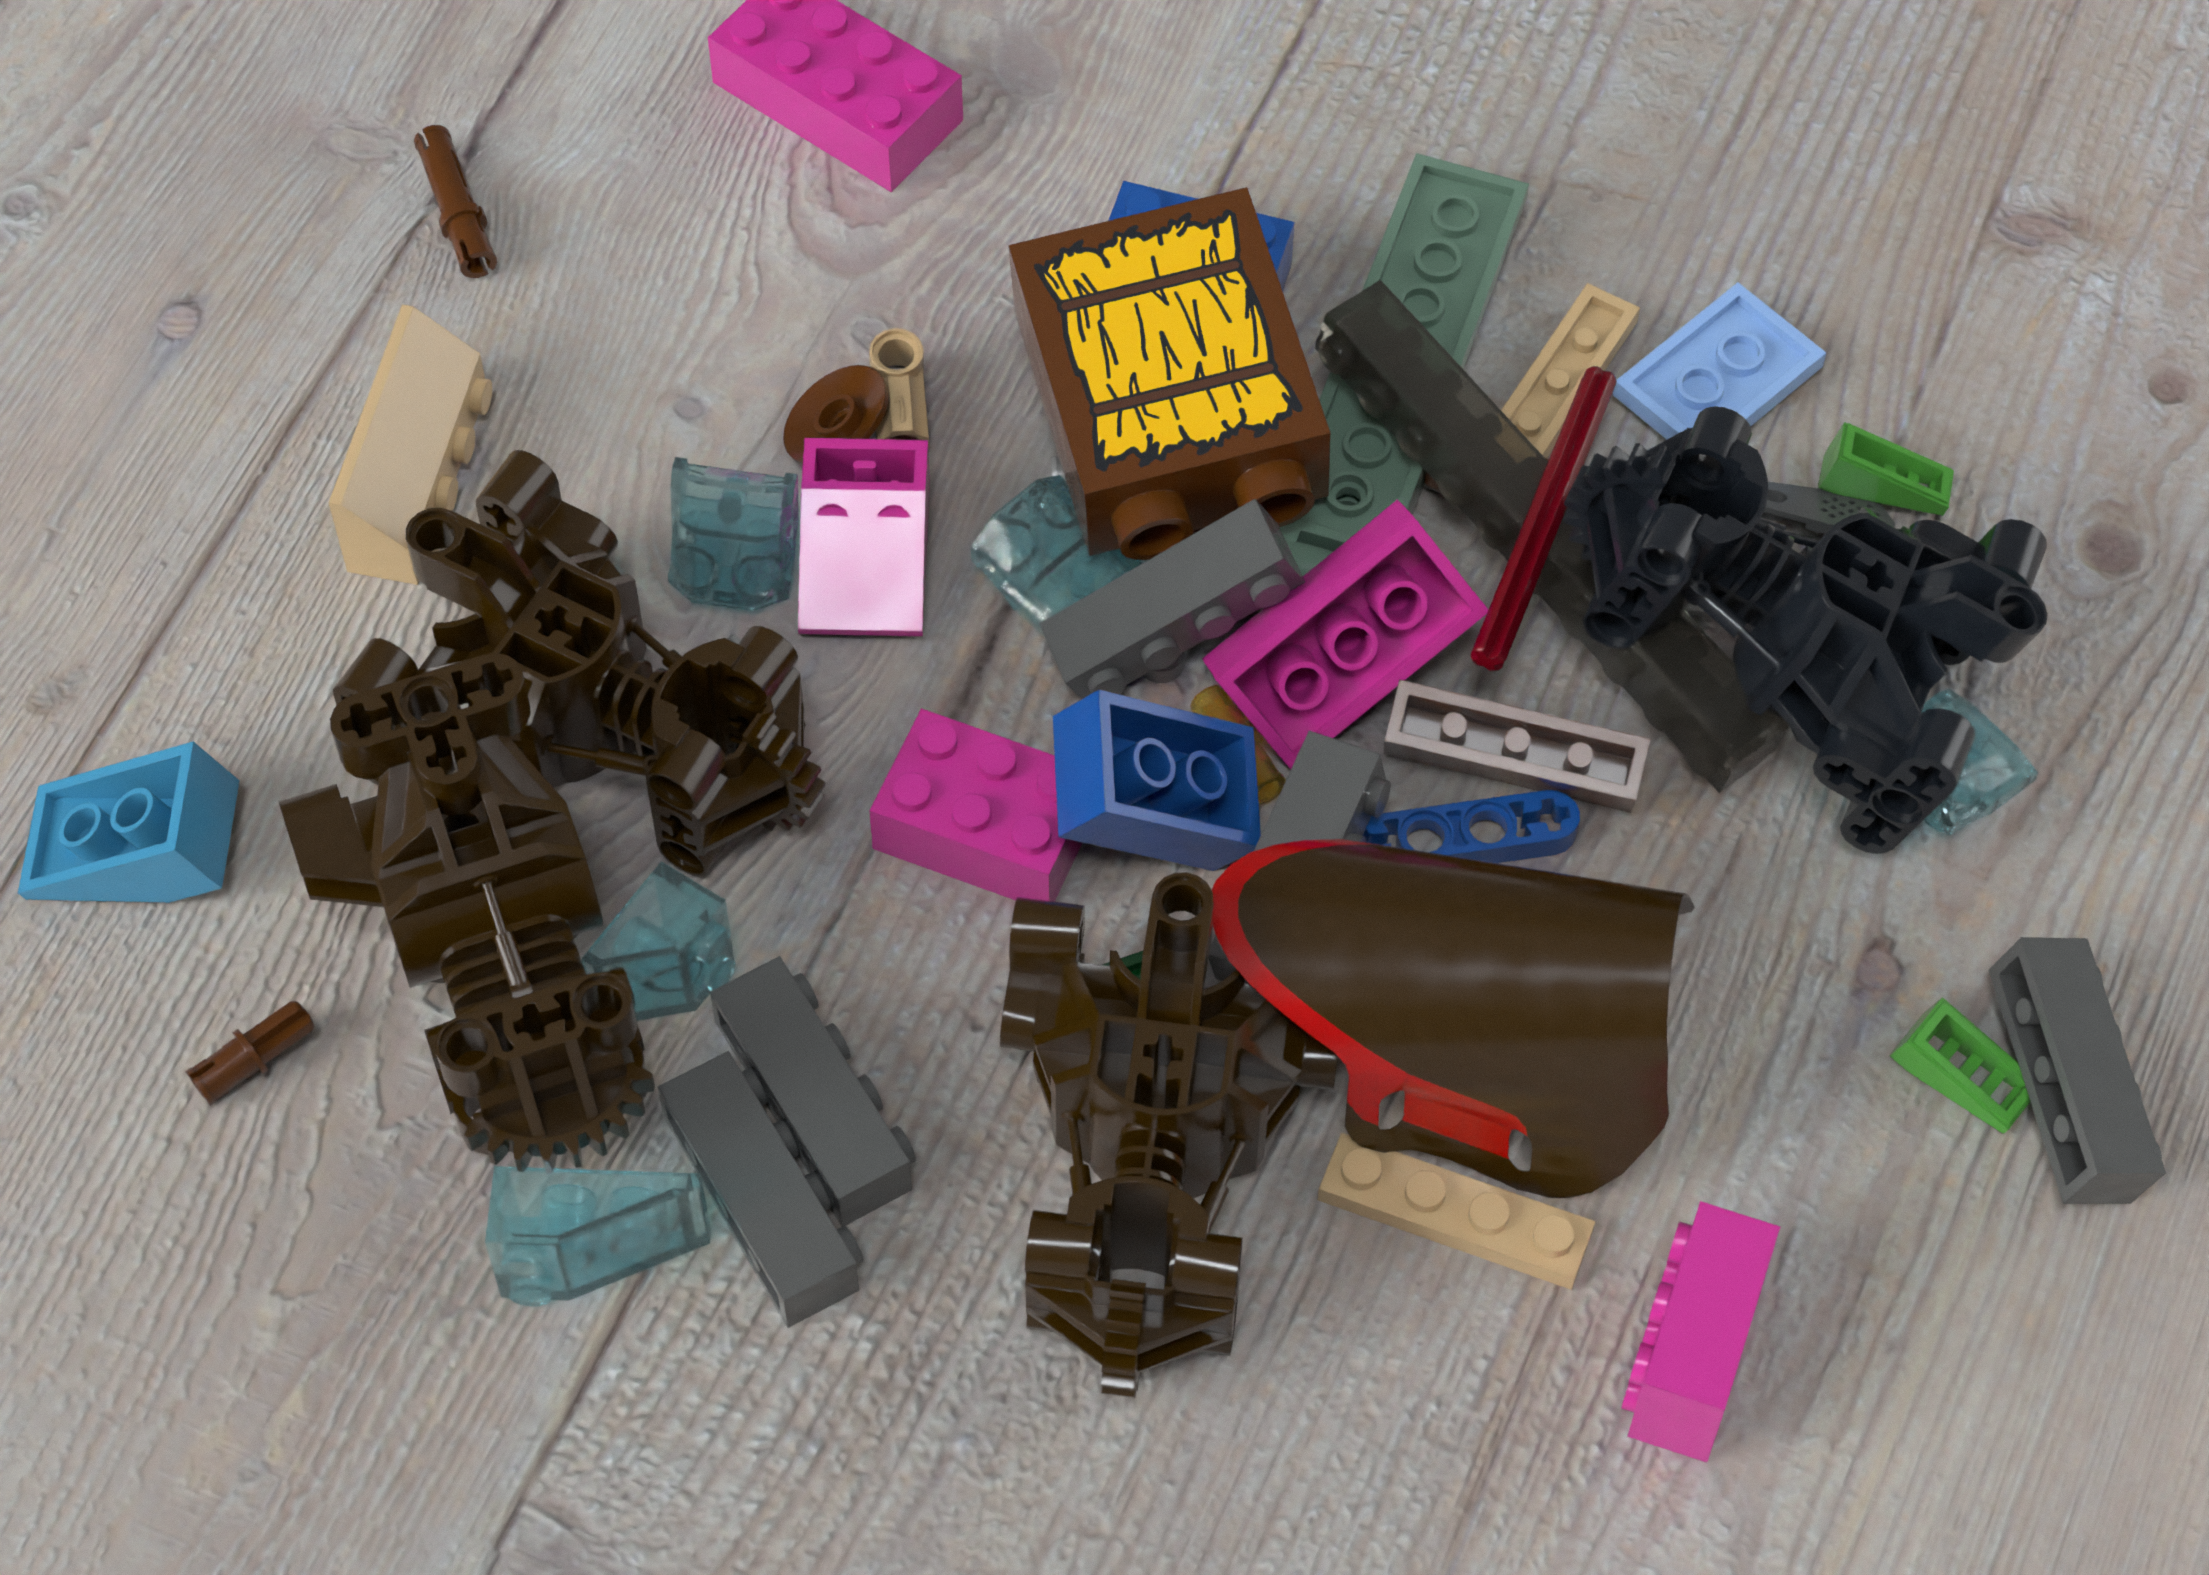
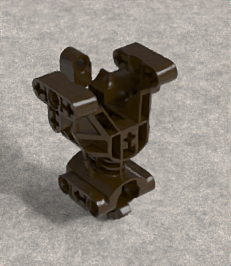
M514 450L509 454L476 498V508L480 524L444 508H428L417 513L409 521L406 527V542L413 571L417 579L426 585L427 590L475 612V614L456 621L436 622L432 627L436 646L419 669L413 659L400 647L381 638L371 639L333 688L336 706L343 699L360 692L480 655L500 653L516 660L523 670L531 709L528 724L519 733L511 736L510 739L553 788L564 783L587 779L606 768L645 776L658 849L666 860L683 872L693 876L706 875L729 840L759 824H762L769 831H772L778 825L787 832L790 831L793 825L801 828L805 821L810 818L824 797L821 791L826 783L817 777L822 770L821 767L807 760L812 752L804 747L806 724L804 721L800 672L794 667L798 661V655L791 643L783 636L763 626H753L749 628L739 644L726 638L717 639L697 646L683 656L674 649L670 651L666 649L643 628L635 579L629 574L621 575L609 560L618 546V540L614 532L597 517L562 501L559 482L553 470L543 460L523 450ZM446 548V549L441 550V551L432 552V551L437 550V549ZM646 644L663 658L662 664L668 670L659 668L653 672L651 663L643 659L647 649ZM468 703L461 705V709L469 707ZM430 712L423 715L419 720H435L444 713ZM401 724L394 726L395 730L402 728ZM452 756L439 758L445 775L453 774L455 767ZM379 778L369 779L372 783L378 785Z
M490 653L351 695L343 699L333 709L330 718L331 732L343 767L356 778L365 780L379 778L377 796L350 804L348 796L341 798L337 784H333L279 801V806L310 900L384 907L409 987H416L428 982L445 983L456 1018L424 1029L450 1114H455L461 1137L468 1149L489 1155L490 1162L494 1165H497L509 1151L513 1152L517 1170L523 1173L533 1156L541 1157L543 1166L548 1174L554 1171L557 1155L566 1154L575 1168H579L582 1166L581 1148L587 1145L602 1156L608 1154L604 1135L608 1131L626 1139L630 1134L623 1114L644 1116L646 1111L643 1099L646 1097L647 1092L654 1091L655 1084L653 1074L646 1068L643 1039L638 1028L634 1009L636 1005L634 994L623 966H619L604 972L586 975L574 939L581 933L603 926L601 909L591 873L566 801L510 739L511 736L519 733L528 724L531 715L523 670L518 662L510 656ZM468 703L469 707L461 709V705ZM430 712L444 713L435 720H419L423 715ZM401 724L402 728L394 729L395 725ZM451 755L456 772L445 775L439 758Z
M1188 872L1168 875L1154 889L1143 949L1141 979L1131 973L1122 962L1117 951L1110 950L1109 966L1085 963V954L1081 953L1085 931V905L1017 897L1010 932V972L1002 1013L1000 1047L1034 1051L1033 1068L1051 1115L1052 1132L1056 1145L1071 1153L1073 1159V1166L1069 1168L1072 1196L1069 1198L1067 1214L1033 1210L1025 1256L1027 1329L1055 1332L1102 1365V1394L1136 1398L1141 1371L1196 1352L1231 1356L1238 1306L1243 1237L1210 1233L1229 1193V1188L1226 1185L1229 1179L1255 1172L1264 1159L1265 1145L1298 1103L1301 1086L1334 1090L1339 1059L1332 1050L1285 1016L1250 984H1244V977L1236 969L1223 981L1204 989L1212 938L1213 892L1206 881ZM1176 911H1186L1196 917L1189 920H1177L1170 917L1169 914ZM1083 1161L1090 1164L1092 1170L1101 1181L1091 1183L1089 1166L1084 1164ZM1205 1194L1201 1204L1194 1199ZM1139 1269L1165 1276L1164 1289L1146 1287V1283L1112 1279L1113 1270Z

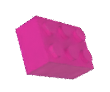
M922 708L869 810L872 847L874 850L1015 901L1017 897L1055 902L1083 843L1058 837L1054 755Z
M1702 1201L1699 1203L1693 1225L1679 1221L1621 1409L1634 1413L1627 1437L1706 1463L1708 1462L1731 1392L1780 1226Z

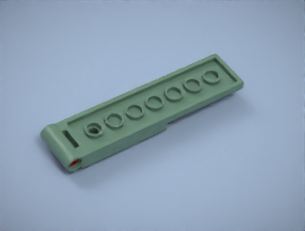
M1416 153L1319 399L1331 433L1329 496L1316 499L1312 509L1301 519L1280 527L1302 576L1397 499L1413 514L1425 482L1427 469L1434 458L1458 394L1460 376L1526 203L1529 183Z

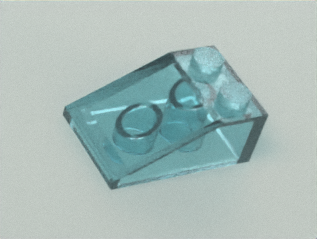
M494 1166L485 1244L501 1298L511 1299L517 1304L536 1307L546 1305L550 1300L569 1301L710 1244L711 1227L702 1178L699 1173L554 1168L553 1173L547 1174L545 1168L527 1167L523 1173L518 1172L517 1167Z

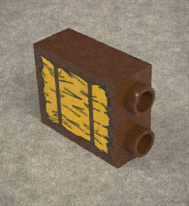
M1247 187L1008 245L1015 315L1089 556L1120 549L1121 553L1127 558L1149 560L1193 535L1194 530L1207 527L1253 499H1256L1278 523L1279 527H1283L1305 516L1314 506L1316 499L1329 496L1331 433Z

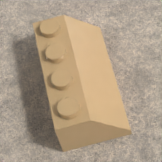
M401 305L328 503L347 572L418 585L419 580L413 571L406 542V527L417 513L428 508L453 510L458 494V480L456 476L461 463L468 464L472 458L475 446L474 425L478 414L486 415L492 398V381L485 379L479 352L414 306Z

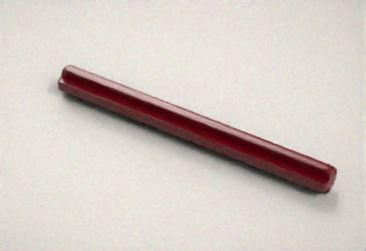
M1592 366L1586 369L1470 654L1473 663L1477 666H1483L1489 671H1499L1507 660L1567 509L1564 502L1580 468L1585 464L1616 386V377L1610 371H1603L1598 366Z

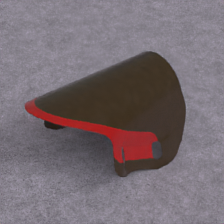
M1344 839L1301 840L1275 844L1246 854L1231 864L1214 882L1212 887L1214 901L1212 925L1229 962L1274 1007L1309 1035L1332 1050L1346 1065L1349 1082L1344 1127L1351 1139L1361 1147L1383 1153L1401 1150L1419 1151L1471 1168L1516 1190L1548 1198H1569L1592 1193L1622 1175L1665 1128L1669 1116L1667 1096L1669 987L1678 915L1690 913L1695 908L1688 894ZM1404 1091V1115L1402 1120L1391 1129H1379V1105L1381 1100L1389 1094ZM1511 1130H1518L1526 1135L1531 1142L1532 1154L1529 1171L1519 1170L1509 1159L1508 1150Z

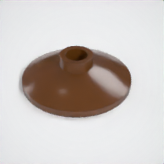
M864 365L843 367L819 379L799 398L787 418L783 433V441L787 453L798 464L803 465L804 438L869 439L880 425L887 410L889 390L885 379L875 369Z

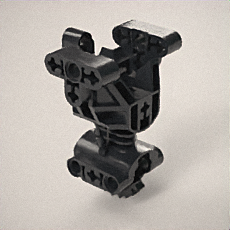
M1714 406L1705 408L1698 414L1693 428H1687L1649 450H1646L1641 443H1636L1630 456L1618 446L1612 447L1608 458L1596 453L1589 466L1582 465L1564 502L1568 510L1563 519L1564 523L1573 526L1569 540L1585 544L1580 557L1583 560H1592L1596 592L1582 621L1584 630L1589 637L1609 648H1629L1640 637L1652 635L1667 627L1688 603L1699 606L1732 637L1735 638L1738 635L1733 652V668L1736 683L1748 708L1759 716L1767 712L1789 725L1796 741L1817 754L1813 764V772L1817 779L1829 789L1850 800L1840 825L1841 834L1844 839L1853 847L1867 853L1882 854L1893 850L1954 791L1975 738V730L1971 723L1956 712L1935 708L1921 713L1930 689L1947 672L1948 668L1944 664H1960L1969 656L1981 662L1986 659L1994 663H2005L2012 660L2047 624L2048 613L2045 603L2031 589L2047 548V540L2043 533L2030 523L2022 520L2008 519L1995 524L1977 542L1949 525L1935 520H1920L1910 525L1909 529L1904 526L1901 529H1896L1878 519L1872 510L1864 506L1857 514L1846 517L1836 523L1820 541L1786 531L1785 525L1761 518L1768 499L1766 469L1758 450L1748 445L1752 436L1751 426L1743 416L1726 407ZM1794 543L1806 546L1800 553L1792 549Z

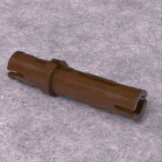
M441 125L427 126L422 130L429 146H426L423 135L419 133L415 135L414 145L422 160L431 189L440 209L439 226L442 235L445 238L449 237V240L452 242L460 271L464 276L469 278L486 276L489 273L482 257L485 258L487 266L491 270H494L497 265V257L490 246L485 231L487 226L486 215L481 206L477 207V204L474 203L463 169L455 152L450 131Z

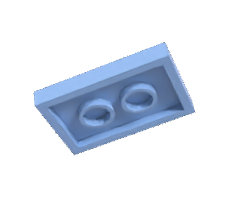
M1737 282L1616 380L1617 383L1613 396L1666 440L1687 428H1693L1698 414L1705 408L1714 406L1726 407L1736 411L1752 426L1819 371L1824 365L1826 352Z

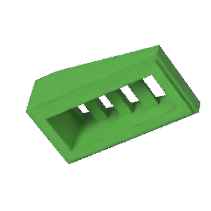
M1844 422L1823 456L1818 488L1842 496L1943 516L1949 508L1954 470L1857 426ZM1919 483L1928 484V486L1926 487V486H1923V485H1921V484H1919Z
M1943 997L1920 1016L1889 1055L1909 1073L2002 1134L2010 1129L2030 1103L2018 1062ZM1933 1036L1944 1042L1938 1050L1928 1043ZM1956 1051L1966 1056V1059L1958 1068L1949 1061ZM1981 1066L1990 1073L1977 1086L1970 1078L1978 1067ZM2004 1081L2013 1088L1999 1105L1990 1096L1999 1084Z

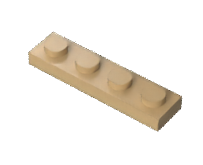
M1587 283L1474 449L1472 465L1489 473L1492 468L1498 470L1499 478L1527 488L1526 478L1529 467L1534 458H1547L1553 450L1586 369L1592 366H1598L1603 371L1607 369L1637 324L1640 307Z
M1344 1133L1340 1134L1318 1189V1201L1570 1290L1573 1289L1596 1222L1396 1151L1383 1153L1361 1147L1351 1139L1350 1135Z

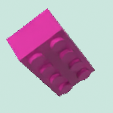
M746 0L708 36L714 84L891 193L963 121L962 75L837 0Z

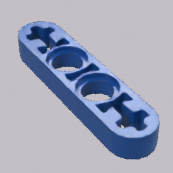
M1542 790L1382 813L1378 818L1371 816L1362 836H1365L1366 843L1391 846V843L1387 844L1388 835H1396V847L1415 850L1407 840L1408 835L1418 829H1429L1436 832L1443 842L1442 846L1437 850L1429 853L1503 863L1552 856L1568 850L1577 837L1580 810L1576 802L1567 794L1557 790ZM1551 814L1554 823H1560L1559 830L1549 831L1547 824L1540 822L1541 815ZM1516 817L1521 818L1520 829L1525 828L1524 837L1516 836ZM1491 820L1503 828L1505 836L1500 841L1484 843L1472 836L1469 829L1475 822Z

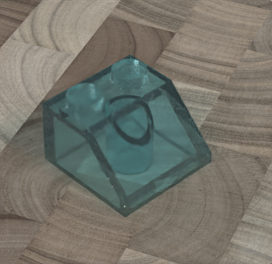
M661 861L581 958L586 975L623 966L634 994L636 1004L634 1009L637 1021L696 1011L708 997L710 991L730 981L735 970L736 963L734 960L726 900Z

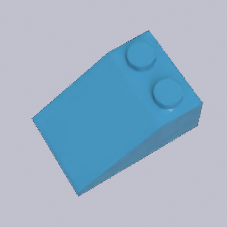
M193 741L39 785L18 894L26 900L170 903L222 889L240 780Z

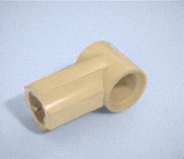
M893 328L884 330L875 336L869 350V367L875 369L885 379L889 390L887 410L875 431L876 439L928 440L929 448L924 384V349L922 343L914 333L906 329ZM893 365L904 366L905 368L896 370L890 369L888 367Z

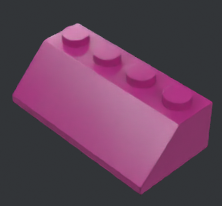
M1398 499L1303 576L1304 584L1291 590L1288 596L1280 603L1263 608L1202 658L1215 680L1290 769H1292L1309 730L1331 738L1336 737L1398 686L1399 679L1405 681L1488 612L1487 607L1415 517Z

